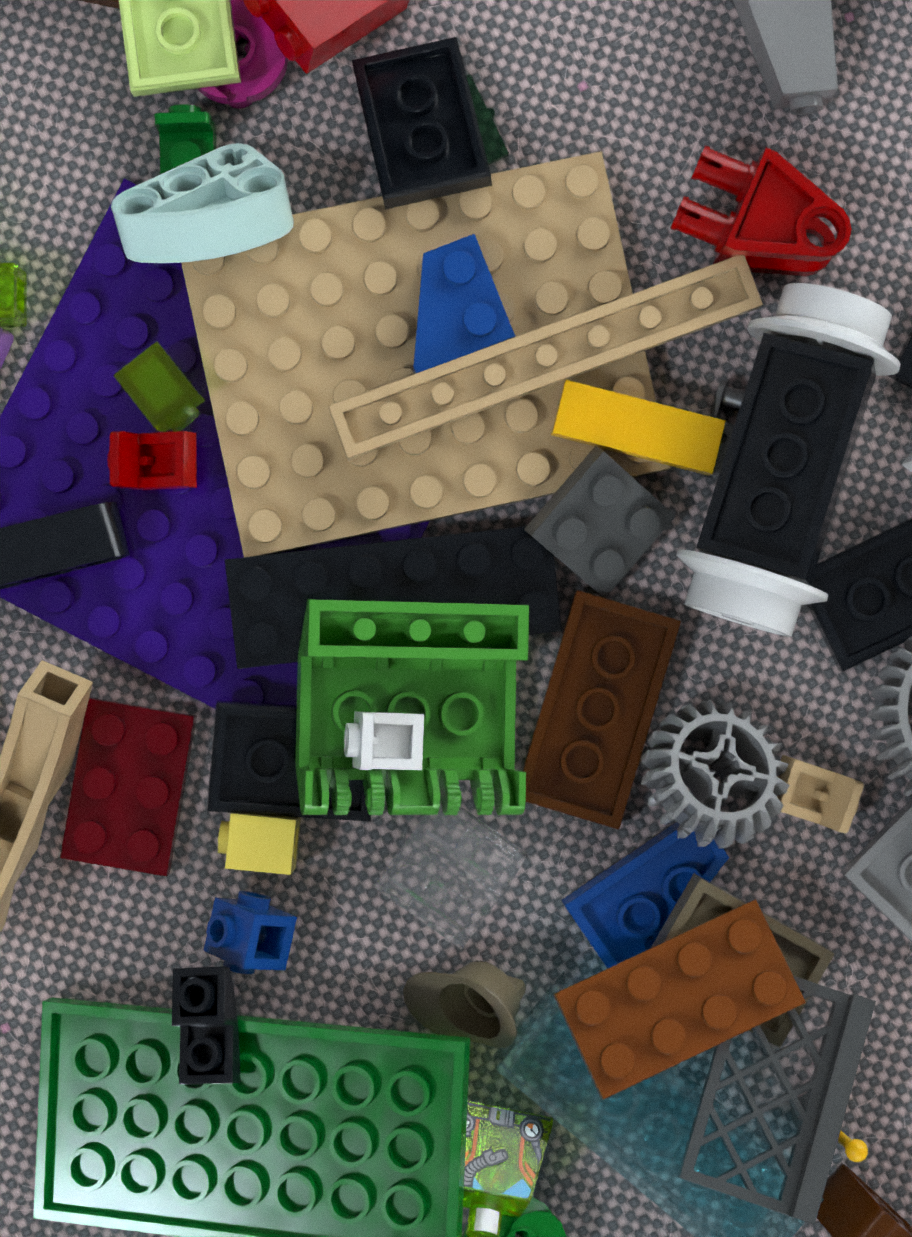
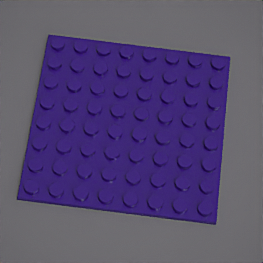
M124 178L115 197L123 191L136 186V184ZM110 204L0 416V528L90 505L114 501L118 505L130 556L1 589L0 598L214 709L216 708V700L297 706L298 662L237 669L225 559L242 558L244 555L181 262L141 263L128 259L123 250ZM113 431L138 434L172 431L196 433L197 488L137 490L112 487L110 485V471L107 463L110 433ZM430 521L281 553L422 538Z

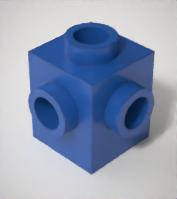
M239 891L238 899L215 897L211 918L207 925V936L203 951L224 960L223 966L230 967V971L236 973L254 974L255 969L286 970L297 917L270 906L271 897L256 892Z

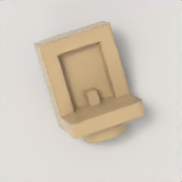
M782 755L781 761L789 765L786 771L777 777L790 786L786 794L777 796L784 805L781 812L820 824L844 834L848 833L853 817L859 807L864 783Z

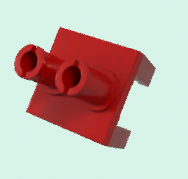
M707 145L703 148L691 179L702 181L735 195V202L738 203L735 211H731L729 215H726L692 201L689 197L683 196L670 227L671 230L680 231L715 246L714 252L717 254L712 264L742 255L745 256L751 272L793 276H810L823 270L830 260L844 249L850 240L852 230L850 218L844 209L778 152L766 147L759 160H752L749 165L710 149ZM818 217L826 218L833 224L835 231H837L836 240L830 228ZM806 233H811L818 237L822 247L811 243Z

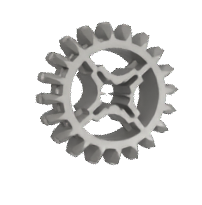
M711 700L702 701L696 709L691 704L682 706L677 711V716L668 715L660 723V731H654L648 738L647 744L652 750H648L642 756L641 764L651 769L642 777L641 785L656 789V792L648 798L647 805L658 806L662 804L666 810L660 818V824L667 825L675 820L680 824L677 829V838L685 839L694 831L698 847H706L714 839L719 849L728 848L734 843V839L739 844H745L754 838L755 833H762L768 829L772 822L770 817H775L779 814L784 806L777 796L786 794L790 786L777 777L786 771L789 764L775 760L774 755L780 751L782 743L772 742L768 744L764 736L768 732L769 724L760 725L755 728L750 724L752 710L743 711L736 717L732 702L723 703L716 710ZM700 737L709 738V744L702 752L694 751L690 755L680 752L685 740ZM710 765H711L710 768L714 769L715 772H711V773H710V770H709V766H710ZM718 775H719V777H720V779H721V782H720V783H719V780H717V779L714 778L715 776H718ZM739 793L749 795L743 810L737 812L721 811V803L728 799V795L733 797Z

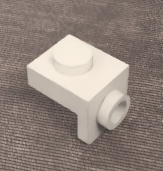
M354 711V723H346L345 757H353L352 767L359 770H422L424 714Z

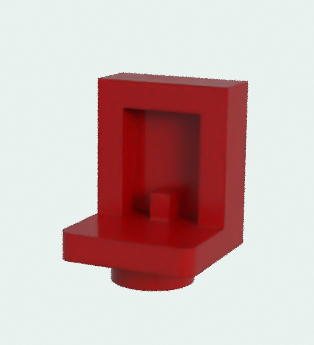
M125 431L111 432L107 457L110 485L112 487L137 490L197 488L196 433L188 431L140 434Z

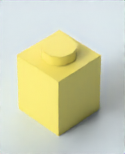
M231 813L230 821H221L218 836V853L226 854L225 869L291 875L296 868L301 817Z

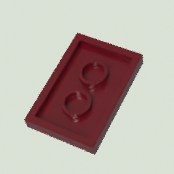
M89 698L81 733L60 855L61 859L166 877L170 874L197 715Z

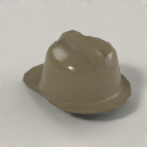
M476 960L464 965L452 974L437 972L417 973L408 978L403 994L404 1002L411 1014L432 1032L438 1035L469 1037L470 1042L505 1048L512 1045L517 1037L514 1018L519 1011L520 1001L525 994L526 986L523 980L506 975L495 965L486 961Z

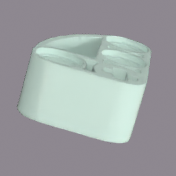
M241 143L219 147L127 189L117 195L111 204L126 257L141 263L193 262L241 253L283 237L291 231L294 224L283 172L255 148Z

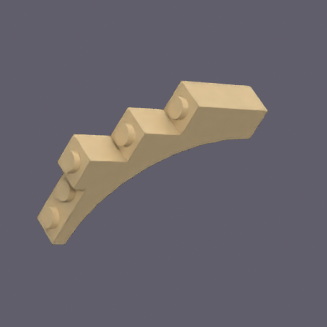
M43 660L17 695L10 726L0 754V932L6 923L14 885L38 848L48 805L71 771L93 685L92 681Z

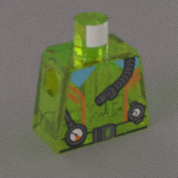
M468 1101L463 1207L469 1208L466 1230L468 1237H500L502 1215L519 1217L530 1204L553 1126L552 1117Z

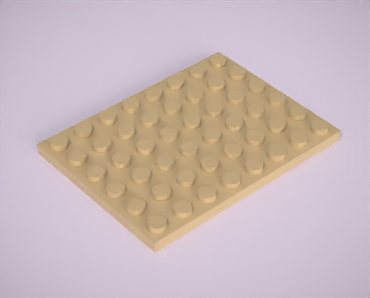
M602 151L491 174L492 186L385 209L383 198L380 196L293 214V228L288 234L279 239L233 255L201 261L181 262L244 557L277 554L555 494L595 447L551 435L565 380L348 460L328 406L414 375L413 365L423 253L469 235L475 234L515 337L633 294ZM645 351L567 379L656 402ZM600 448L633 478L667 471L671 468L669 465Z

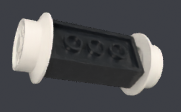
M790 283L783 287L775 316L754 319L749 322L747 328L749 334L761 343L696 548L701 552L678 549L676 554L694 572L684 605L751 628L792 637L801 606L827 601V593L810 585L876 375L887 376L897 374L901 365L899 360L883 347L892 318L891 313L887 309L869 299L843 290L809 283Z

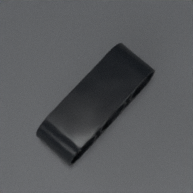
M117 502L99 503L0 528V590L130 556Z

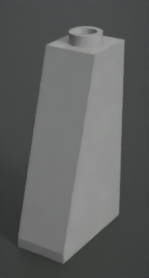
M733 0L774 109L790 108V113L794 115H806L821 111L823 105H828L838 90L831 0Z

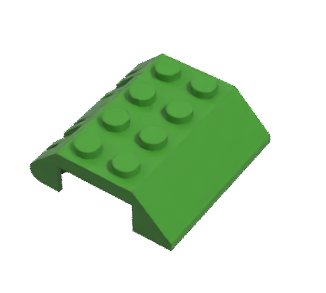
M308 599L298 652L296 775L301 814L327 815L330 788L334 815H347L352 800L349 780H363L365 804L369 815L383 814L385 797L389 815H437L440 802L444 815H457L458 811H460L459 808L462 800L459 780H470L474 805L478 815L492 814L494 805L498 815H522L526 803V772L515 769L516 660L528 661L529 605ZM354 711L424 714L422 770H359L353 768V757H345L344 732L346 723H354Z

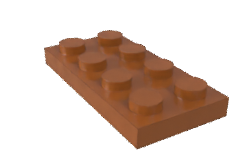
M756 899L553 994L598 1094L603 1100L806 1003Z

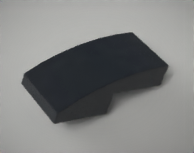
M230 967L173 968L172 1026L180 1027L179 1084L240 1083L238 1019Z

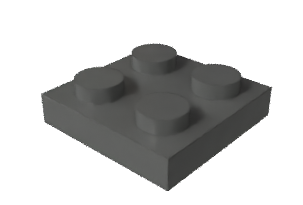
M595 446L524 530L601 596L606 598L676 516L608 454Z

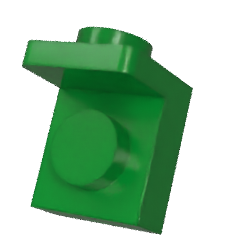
M179 104L170 106L167 113L154 114L155 127L159 132L160 174L216 149V126L209 112H201V108L195 105Z

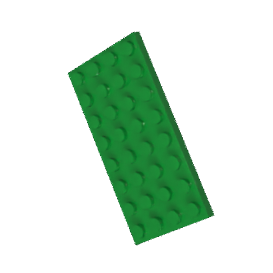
M55 997L42 1001L33 1219L174 1237H462L470 1056L469 1037L237 1015L240 1048V1083L183 1085L179 1084L180 1027L172 1026V1009Z

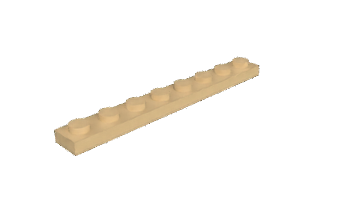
M738 255L329 405L328 407L348 460L757 310L763 303L745 256Z

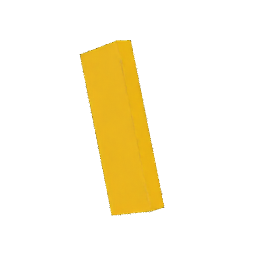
M565 380L551 435L710 476L714 471L726 420Z

